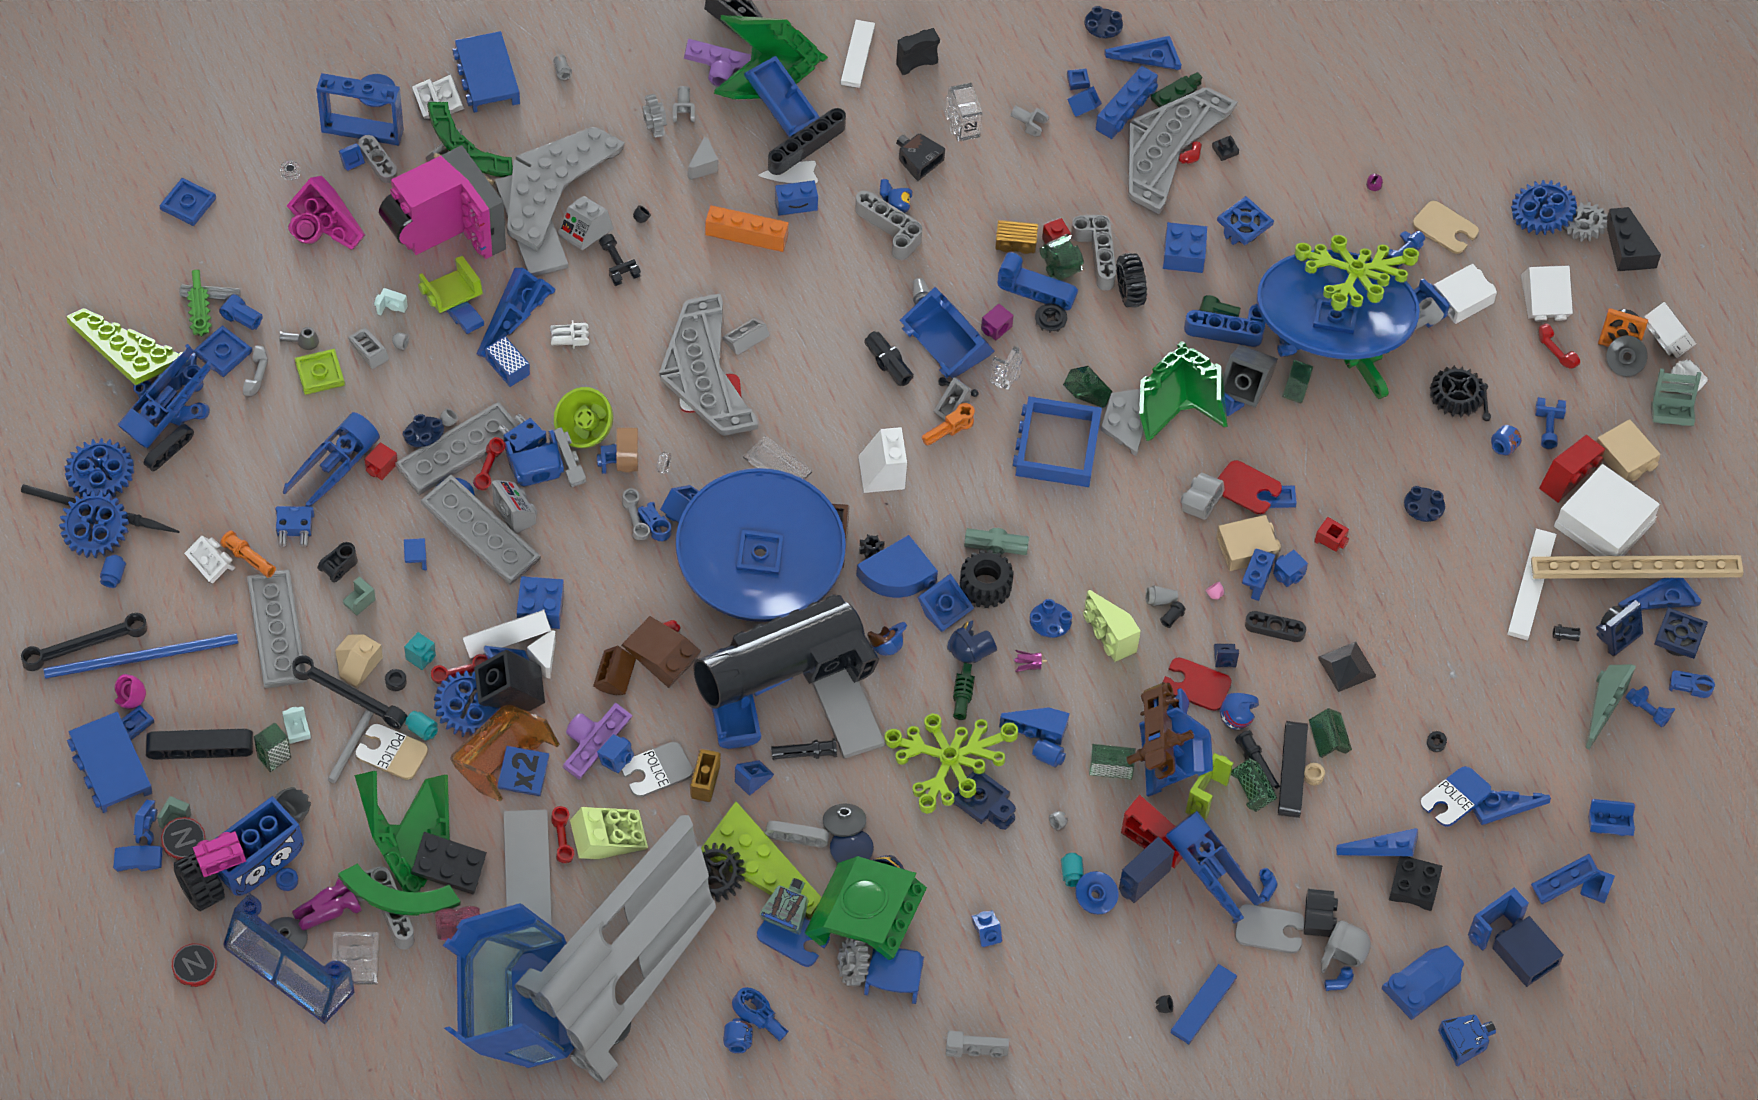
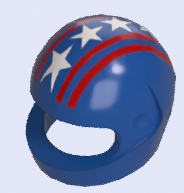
M1245 693L1228 694L1220 708L1222 721L1227 727L1234 730L1247 728L1255 718L1250 709L1258 707L1259 700L1256 696Z

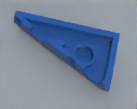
M1170 36L1105 49L1104 53L1105 57L1109 59L1180 70L1182 65Z
M1663 578L1619 602L1618 606L1622 608L1625 604L1630 605L1636 600L1641 604V610L1699 606L1702 600L1684 578Z
M1491 790L1490 796L1472 810L1480 824L1484 825L1549 804L1551 797L1542 793H1533V796L1519 795V792L1515 791L1497 792Z
M1414 828L1339 844L1336 847L1337 855L1413 856L1418 839V829Z

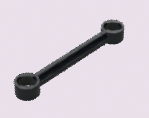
M131 613L125 618L123 623L41 650L35 646L27 647L21 653L23 667L28 671H37L42 668L44 661L127 634L131 637H141L147 631L146 618L141 613ZM134 621H141L144 623L142 627L138 629L130 628L131 625L135 623ZM31 655L40 656L39 660L34 663L27 662Z

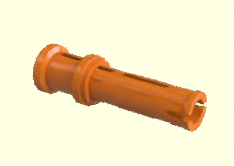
M228 531L223 535L220 542L222 547L230 549L235 557L246 560L265 577L273 576L276 567L253 551L247 541L239 539L234 531Z

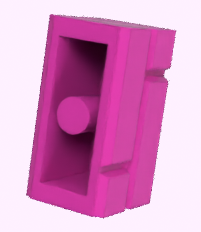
M235 831L232 833L224 832L218 838L211 841H200L197 846L193 847L203 877L246 862Z

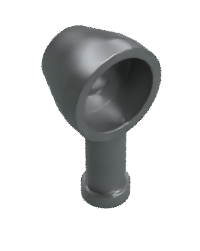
M305 327L300 334L280 331L279 341L298 342L302 349L312 350L317 347L319 338L313 328Z

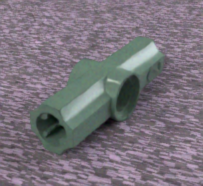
M967 528L964 547L983 549L987 552L992 550L994 554L998 552L1001 555L1004 552L1027 555L1029 536L1007 534L1001 528H992L989 531Z

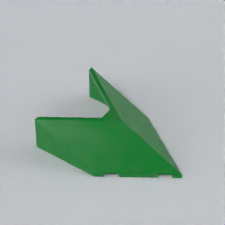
M721 15V20L752 47L751 60L714 90V94L734 100L760 99L755 89L745 78V72L776 56L797 84L815 69V65L820 61L824 62L828 57L821 53L799 30H796L787 19Z
M1183 341L1177 344L1178 349L1174 352H1169L1152 369L1153 373L1149 377L1145 376L1140 381L1139 415L1146 441L1152 440L1181 410L1195 408L1222 427H1228L1222 367L1217 363H1211L1208 357L1194 348L1189 349Z
M377 771L354 775L373 840L403 891L419 892L421 887L425 886L427 879L410 873L423 833L427 832L450 840L448 775H440L424 780L400 825L389 824L378 806Z

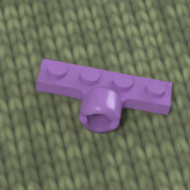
M688 39L684 59L707 64L710 67L709 81L714 86L719 87L734 72H737L751 60V55Z
M617 703L610 708L599 722H593L582 713L576 715L569 723L566 734L578 742L579 746L563 764V768L580 780L599 758L597 751L613 734L617 736L633 715Z

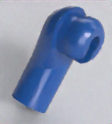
M1263 868L1259 872L1260 880L1264 886L1260 898H1265V901H1269L1278 884L1272 871L1268 868Z
M1344 966L1341 968V973L1337 979L1325 980V990L1346 989L1354 977L1352 968Z

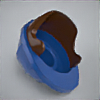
M901 622L889 629L884 626L879 634L869 631L867 636L873 649L885 656L898 652L903 645V631L906 629L907 624Z

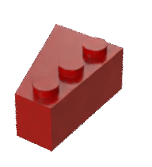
M1588 435L1583 436L1552 461L1539 489L1559 503L1594 467L1597 468L1604 459L1602 455L1605 448Z
M1139 794L1124 813L1121 834L1144 849L1156 838L1160 837L1174 850L1171 865L1174 869L1183 859L1165 836L1176 826Z

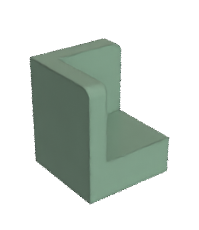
M360 576L353 581L354 591L343 599V604L356 615L360 614L376 600L374 588Z
M170 796L157 817L159 827L164 829L170 821L176 818H190V804Z

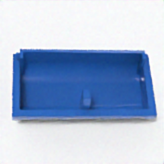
M776 56L744 73L745 78L783 128L788 138L820 117Z
M753 694L717 709L712 708L720 747L726 749L741 748L754 745L760 741L761 732Z

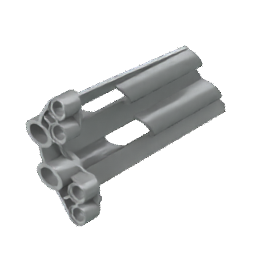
M689 815L680 816L542 972L530 968L515 984L516 990L523 997L531 998L540 1010L547 1012L553 1018L557 1017L567 1030L568 1038L575 1047V1051L570 1056L572 1061L578 1067L587 1069L589 1074L600 1083H604L618 1066L616 1060L608 1052L716 909L715 900H713L709 890V875L700 845L697 846L693 824ZM624 906L628 926L612 945H609L603 938L602 930ZM638 957L644 980L625 1002L619 1005L615 998L616 983Z

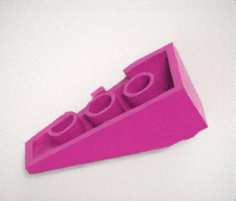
M323 176L311 177L287 205L295 216L306 212L318 216L323 222V232L351 250L365 236L338 193Z

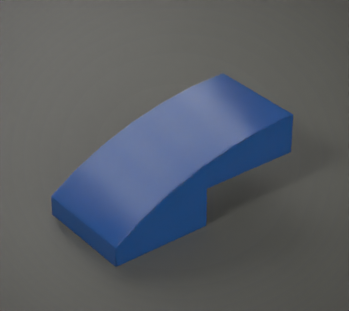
M467 301L446 310L456 325L459 324L466 334L484 326V320Z
M147 845L115 848L113 868L117 872L138 868L141 872L161 868L163 848L161 846Z

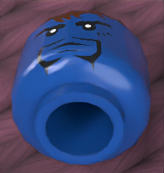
M735 1018L724 1026L723 1043L730 1052L744 1053L752 1046L753 1027L741 1018Z

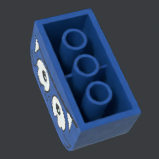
M273 796L224 831L236 832L246 862L217 872V875L234 895L241 896L251 892L299 854L304 845L300 825Z

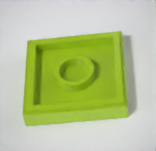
M335 348L294 358L305 395L345 386Z

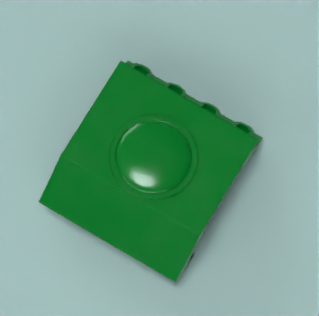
M859 856L838 863L804 933L820 946L826 944L831 933L862 941L872 946L886 959H894L927 887L915 878L916 872Z

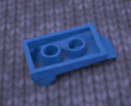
M1448 945L1430 949L1402 971L1391 975L1389 980L1383 984L1382 990L1413 1020L1461 982L1464 962Z

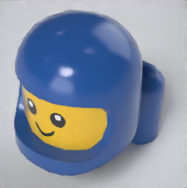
M881 179L880 195L883 200L903 213L908 212L913 191L909 188L893 189L887 179Z

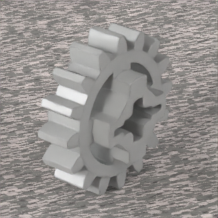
M655 94L646 95V105L642 106L647 129H651L655 138L664 136V126L667 125L663 104L662 102L658 103Z
M1580 202V206L1576 209V216H1573L1574 222L1568 221V227L1564 226V229L1567 230V235L1573 234L1574 240L1580 237L1582 242L1584 238L1591 241V237L1594 236L1598 239L1599 233H1605L1604 228H1607V214H1604L1603 208L1598 210V204L1591 206V202H1588L1587 205Z
M846 938V941L842 942L843 948H839L837 959L840 964L837 968L840 971L839 977H843V983H846L847 986L861 985V982L865 981L864 975H868V968L870 966L868 958L870 954L867 951L868 946H864L865 942Z

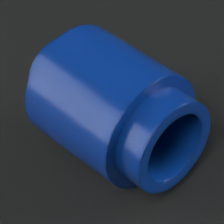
M118 555L106 557L100 573V583L102 585L115 588L120 583L126 567L122 557Z
M1039 739L1032 751V755L1036 756L1037 760L1053 767H1057L1058 764L1062 765L1066 757L1063 747L1048 740L1042 741Z

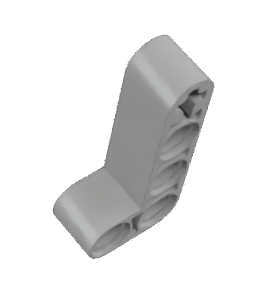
M869 191L857 193L856 213L894 237L892 255L895 259L904 260L908 258L922 241V225Z
M1105 215L1076 216L1072 221L1071 237L1077 242H1092L1096 284L1101 290H1111L1115 283L1116 266L1110 220Z
M380 866L364 871L375 881L381 878L386 879L384 882L379 883L397 890L392 875L386 867ZM355 895L358 901H365L361 897ZM381 910L395 945L403 950L411 948L415 940L413 926L408 915L394 914ZM395 915L401 916L399 919L392 918ZM403 929L405 937L400 934V930Z

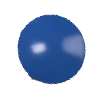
M1046 599L1031 611L1030 624L1042 636L1050 638L1059 637L1070 629L1072 613L1064 606L1055 603L1054 600Z

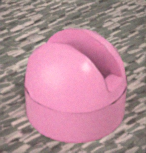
M1220 581L1205 590L1211 599L1218 600L1224 595V588Z

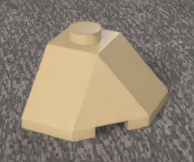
M347 635L335 650L340 679L355 688L362 684L383 658L381 644L366 635Z

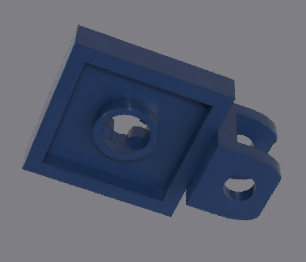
M972 771L967 778L975 781L976 794L983 793V799H976L975 795L971 798L961 796L958 786L952 792L954 794L953 804L980 824H983L989 818V821L996 827L1006 830L1015 821L1014 812L1016 807L1007 799L1010 796V791L987 774H976Z

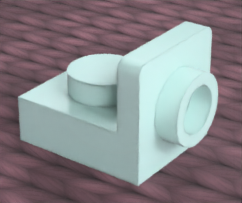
M383 288L381 294L376 296L374 302L377 314L382 315L385 307L393 311L405 313L408 307L407 296Z

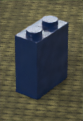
M1160 837L1156 838L1122 869L1119 890L1124 898L1130 899L1133 903L1137 902L1171 870L1174 850Z
M1530 916L1524 920L1518 919L1508 931L1502 930L1495 936L1493 950L1526 987L1559 966L1564 956Z

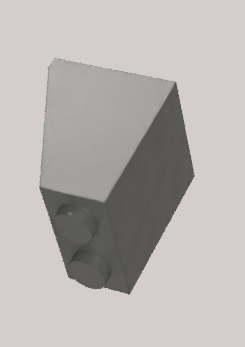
M1239 345L1230 355L1223 375L1224 392L1234 400L1256 408L1272 378L1278 358Z

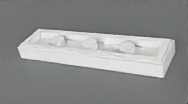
M861 20L855 21L841 85L860 88L875 23Z
M545 610L465 636L463 640L469 657L473 658L478 654H485L484 646L505 647L549 632L551 627Z

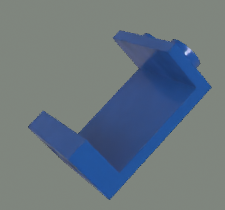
M1515 887L1474 916L1468 933L1471 942L1482 951L1486 949L1492 932L1490 924L1502 915L1512 924L1518 919L1523 920L1529 902Z

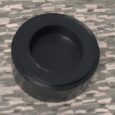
M400 669L390 670L385 675L386 687L391 691L404 689L407 684L406 674Z

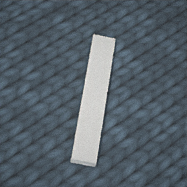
M1540 529L1535 531L1507 635L1524 640L1529 638L1544 579H1533L1531 558L1551 557L1556 538L1554 533Z

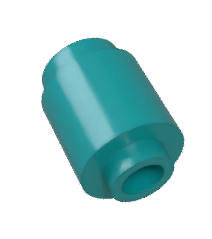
M412 711L406 718L405 725L408 726V729L423 740L433 739L436 736L438 723L424 713Z
M1067 853L1061 858L1062 878L1066 886L1076 887L1077 882L1084 875L1083 859L1077 853Z

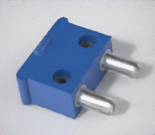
M521 414L515 416L516 421L520 424L510 431L504 425L498 428L504 435V442H510L513 453L537 448L547 442L546 431L542 430L531 418L525 420Z
M277 506L275 508L277 515L276 531L277 536H279V546L282 547V538L284 547L286 546L287 536H300V546L303 547L304 541V547H306L308 536H311L313 507Z

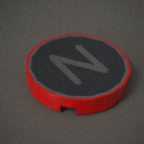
M187 817L176 818L170 821L163 829L161 835L164 851L168 856L176 858V860H180L193 853V847L197 846L200 841L206 840L205 831L201 824Z
M192 943L185 945L176 952L172 959V970L175 978L181 984L191 985V987H198L209 982L215 975L217 968L214 952L203 944Z

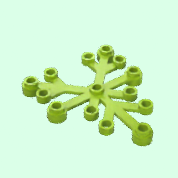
M1334 235L1331 238L1330 247L1333 252L1339 253L1345 262L1333 259L1328 253L1327 247L1323 244L1315 245L1314 252H1311L1312 248L1309 244L1298 243L1294 253L1300 261L1311 259L1305 265V271L1308 273H1315L1317 268L1329 265L1347 271L1349 276L1345 283L1324 287L1323 296L1331 298V306L1336 311H1342L1346 308L1348 294L1351 297L1350 304L1352 306H1362L1363 296L1358 294L1353 287L1357 278L1367 290L1368 300L1372 303H1378L1382 300L1384 294L1382 286L1389 285L1390 276L1388 274L1395 276V280L1398 282H1405L1407 280L1408 272L1406 270L1389 266L1403 263L1407 266H1413L1418 262L1419 258L1418 250L1406 248L1402 256L1383 260L1389 254V247L1382 244L1377 247L1373 261L1365 264V262L1371 259L1372 252L1369 249L1363 248L1359 252L1358 259L1354 260L1346 249L1347 238L1342 235ZM1368 277L1377 280L1378 285L1372 284Z
M932 713L925 717L924 725L928 732L933 733L941 749L925 745L920 736V730L916 726H911L907 729L908 739L902 738L901 732L897 729H889L885 733V743L888 747L897 748L900 746L907 748L906 750H899L895 754L896 762L900 765L906 764L909 758L921 753L940 758L942 765L936 777L922 783L917 782L912 787L914 796L920 797V810L930 814L936 809V797L939 792L941 793L943 805L950 806L954 803V794L949 791L944 781L950 767L959 782L960 795L965 798H971L976 793V783L973 779L965 776L960 765L973 768V772L976 774L984 773L986 767L982 759L975 760L965 756L972 754L992 760L995 766L1004 765L1005 754L1003 752H994L984 748L1002 741L1014 742L1018 738V727L1014 723H1006L1001 727V733L980 740L981 735L988 730V723L984 719H979L975 722V729L967 746L960 748L962 742L968 739V730L965 727H958L955 730V737L951 746H949L941 731V717Z

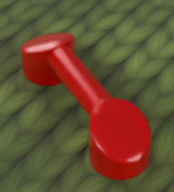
M1544 323L1539 326L1538 335L1540 342L1544 343L1559 359L1560 364L1570 369L1580 365V358L1574 351L1564 354L1551 340L1554 337V331L1549 324Z
M499 437L492 438L486 446L488 455L481 472L473 479V485L478 490H486L491 485L490 469L495 457H498L505 449V442Z
M478 654L473 658L472 664L449 670L442 665H437L431 670V679L435 683L441 684L443 680L447 681L449 675L455 677L456 672H459L460 675H464L465 671L468 673L474 672V667L488 660V658L484 654Z
M557 806L553 809L551 815V822L557 829L559 845L556 859L561 863H570L574 858V849L567 845L565 831L570 813L566 807Z

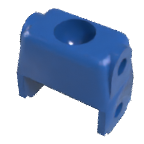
M553 430L549 431L550 443L513 453L510 442L505 441L506 456L516 483L520 484V486L525 487L557 479L561 476V473H564L563 462Z
M873 948L864 995L869 994L871 985L892 992L913 993L912 1004H916L924 956H921V953L918 951L899 948L894 959L888 960Z

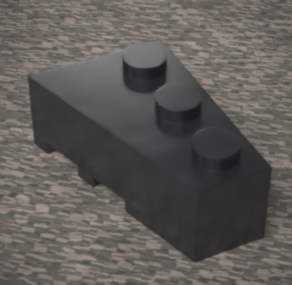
M752 0L705 1L704 9L729 29L731 28L721 20V15L763 18Z
M1629 207L1609 209L1607 231L1617 271L1657 268L1661 253Z

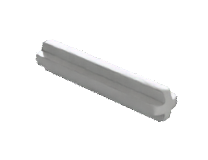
M182 284L179 290L180 296L188 297L187 292L191 291L193 285ZM201 286L203 289L208 290V298L228 300L232 294L241 296L239 288Z

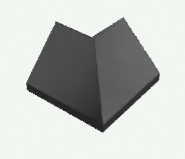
M1357 642L1318 657L1338 692L1376 677L1375 672Z

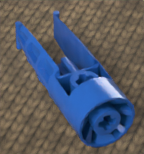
M189 344L185 345L187 349L158 376L155 382L117 424L146 449L151 446L190 399L210 369H215L212 363L207 361L177 395V392L168 383L194 352ZM153 410L154 412H156V414L152 416L151 414H149L150 411Z
M352 412L311 454L290 481L285 483L283 494H286L329 451L330 454L319 465L324 472L329 473L340 461L343 464L306 502L305 506H312L339 482L380 439L377 429L364 416ZM339 435L336 445H334L331 441ZM353 451L357 452L358 454L350 461Z
M1198 811L1187 817L1165 835L1193 873L1203 882L1206 889L1213 894L1220 905L1234 918L1232 920L1234 924L1244 919V916L1217 880L1226 872L1254 905L1258 906L1265 902V898L1259 897L1252 883L1240 869L1239 864L1234 861L1227 848Z

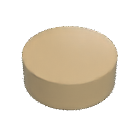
M1310 763L1305 766L1304 781L1306 783L1319 785L1323 782L1325 770L1320 764Z

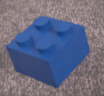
M1167 222L1163 269L1203 273L1208 226Z
M521 576L517 619L545 610L550 627L560 629L564 598V579Z

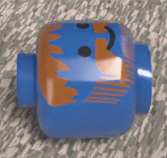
M1510 425L1501 426L1491 437L1492 448L1500 455L1512 454L1522 442L1518 429Z

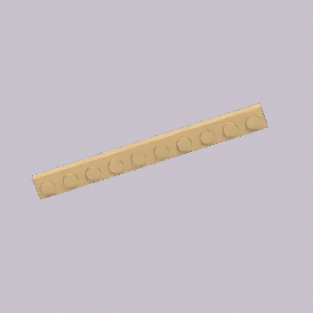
M1741 555L1554 556L1531 558L1533 579L1742 577L1744 573Z

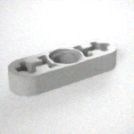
M365 135L359 139V146L362 155L382 182L391 183V179L397 177L396 166L373 136ZM365 144L371 145V148H372V151H371V152H370V148H369L367 145H365ZM376 156L383 158L381 162H374L372 159Z
M769 821L765 831L768 838L814 847L827 846L829 832L824 829L779 821Z

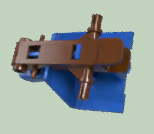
M1165 682L1144 690L1141 694L1144 711L1140 715L1144 716L1145 721L1139 723L1142 749H1138L1136 753L1127 756L1126 760L1129 765L1138 761H1145L1146 796L1149 797L1162 792L1163 787L1195 774L1200 776L1212 771L1213 760L1211 734L1205 726L1187 714L1189 699L1186 693L1180 688L1177 690V696L1174 697L1172 686L1170 683Z

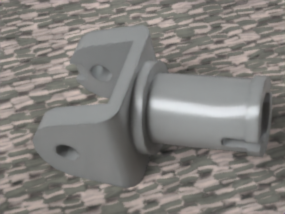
M687 86L678 87V103L673 104V122H677V113H691V122H695V105L690 103V88Z
M1015 105L1010 114L1011 117L1025 123V126H1027L1025 132L1033 136H1040L1042 129L1032 121L1047 123L1049 120V116L1039 108L1030 113Z

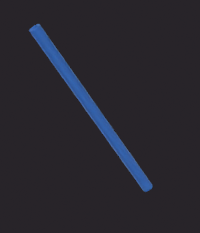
M237 633L43 668L45 679L234 645L238 644Z

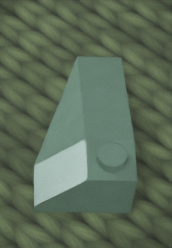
M1633 664L1609 665L1606 671L1602 670L1598 675L1596 682L1599 684L1595 693L1586 743L1587 749L1590 750L1628 689L1636 668Z

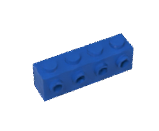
M1141 66L1097 115L1096 130L1113 139L1123 129L1128 120L1133 118L1136 111L1145 104L1150 95L1154 94L1157 90L1158 75Z

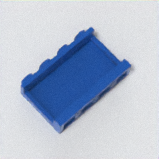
M501 31L455 40V48L452 49L454 60L459 62L457 64L459 76L463 75V79H461L464 91L468 92L466 95L467 104L472 106L474 113L478 112V105L511 99L512 106L520 104V92Z
M118 711L68 731L70 737L67 740L71 752L75 751L78 756L75 761L79 770L84 769L86 777L83 778L88 790L92 788L95 794L92 796L96 808L100 807L102 812L105 813L107 812V807L143 793L144 797L153 794L151 784Z

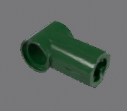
M1213 295L1204 296L1199 311L1239 317L1241 310L1240 307L1221 303Z

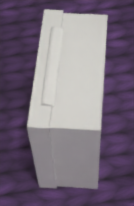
M1602 464L1561 508L1554 527L1595 556H1624L1654 524L1660 504Z

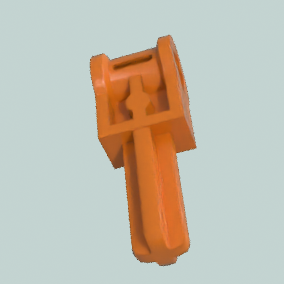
M962 403L957 406L955 411L945 416V422L922 435L924 444L931 445L947 434L953 436L961 430L971 428L974 423V407L969 403Z

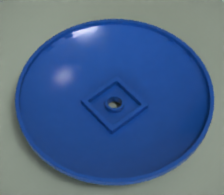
M1327 250L1333 259L1345 262L1339 253ZM1349 252L1354 260L1358 259L1359 254ZM1295 254L1271 266L1263 275L1258 286V309L1269 328L1289 344L1324 357L1364 359L1388 353L1404 344L1411 337L1419 319V302L1414 290L1407 281L1398 282L1395 280V276L1388 274L1390 276L1389 285L1382 286L1384 294L1380 302L1372 303L1368 300L1367 290L1357 278L1353 287L1358 294L1363 296L1362 306H1352L1350 304L1351 297L1348 294L1346 308L1342 311L1334 310L1331 306V298L1323 296L1324 287L1345 283L1349 276L1347 271L1329 265L1317 268L1315 273H1308L1305 271V265L1311 259L1300 261L1296 258ZM1371 258L1369 261L1365 262V264L1371 263L1373 259ZM1368 277L1372 284L1378 285L1377 280Z
M755 468L739 470L723 475L708 483L687 504L680 518L676 533L678 564L682 575L693 592L717 611L747 621L769 622L779 616L781 618L785 617L793 610L805 609L813 602H820L835 585L845 558L846 542L843 525L829 499L806 480L774 469ZM757 549H762L766 554L760 557L755 555L754 552Z

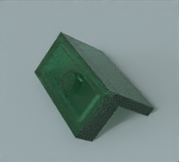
M1328 708L1309 719L1319 757L1323 758L1334 750L1345 754L1352 750L1340 712Z

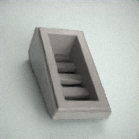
M366 327L348 337L349 341L372 369L389 360L386 348Z

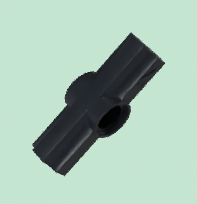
M871 332L865 338L864 343L875 356L879 368L882 371H887L898 386L909 384L914 374L903 362L900 351L895 346L891 347L880 332Z

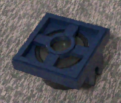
M1636 600L1630 605L1625 604L1622 608L1619 606L1610 608L1603 616L1601 623L1596 627L1599 631L1596 633L1597 636L1608 645V653L1612 656L1617 655L1643 634L1641 604Z
M1667 608L1654 645L1664 648L1672 655L1687 656L1695 659L1708 622Z

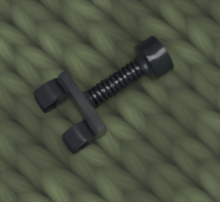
M613 234L604 235L599 240V244L603 250H608L616 266L609 268V276L615 286L622 284L621 274L630 271L633 279L641 277L639 274L641 271L635 259L625 263L621 259L615 248L617 241Z

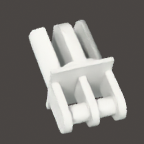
M572 320V325H551V345H573V349H575V346L588 345V324L573 323Z

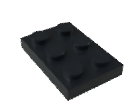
M424 832L410 874L474 894L487 852Z

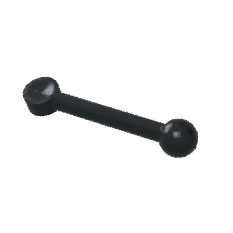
M944 377L938 380L940 386H949L951 383ZM971 390V395L977 397L979 395L978 390Z
M1483 383L1482 385H1485V399L1483 400L1484 414L1482 418L1484 421H1489L1491 414L1488 413V384Z

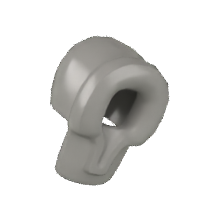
M1338 921L1325 946V954L1321 960V972L1325 973L1331 958L1337 959L1349 966L1359 967L1367 958L1371 948L1369 935L1363 929L1348 924L1346 921Z

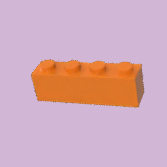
M710 205L705 221V235L780 252H784L788 239L789 222Z

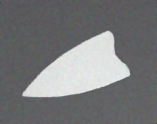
M815 161L799 162L780 175H773L769 171L758 175L766 179L785 183L815 180V183L818 182L813 172L816 166Z

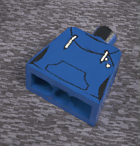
M1474 1014L1443 1020L1438 1029L1456 1066H1460L1484 1052L1489 1044L1488 1036L1496 1034V1028L1492 1021L1481 1025L1478 1017Z

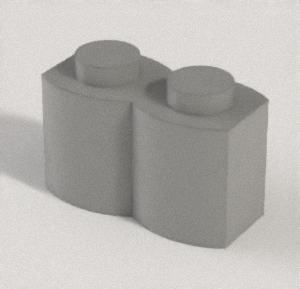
M1200 473L1198 477L1192 480L1191 488L1188 492H1185L1181 497L1183 512L1206 520L1212 512L1214 505L1223 495L1225 490L1224 481Z

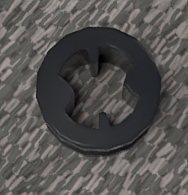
M1440 731L1430 733L1427 739V747L1433 752H1441L1447 743L1445 734ZM1435 738L1440 739V743L1438 745H1434L1433 740H1435Z

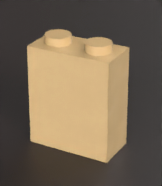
M1630 419L1597 438L1596 442L1605 448L1602 455L1604 461L1616 474L1628 482L1637 480L1644 472L1653 471L1658 466L1661 454Z
M1266 515L1218 526L1216 538L1229 571L1248 567L1256 548L1274 554V561L1278 558V553L1281 551L1280 542L1278 539H1275L1273 524L1268 522Z

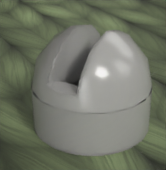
M400 332L396 333L392 338L394 346L405 350L409 342V335Z
M446 408L441 413L440 419L444 426H452L457 422L458 416L453 410Z
M1057 811L1049 815V823L1055 830H1060L1067 824L1068 818L1064 817V812Z

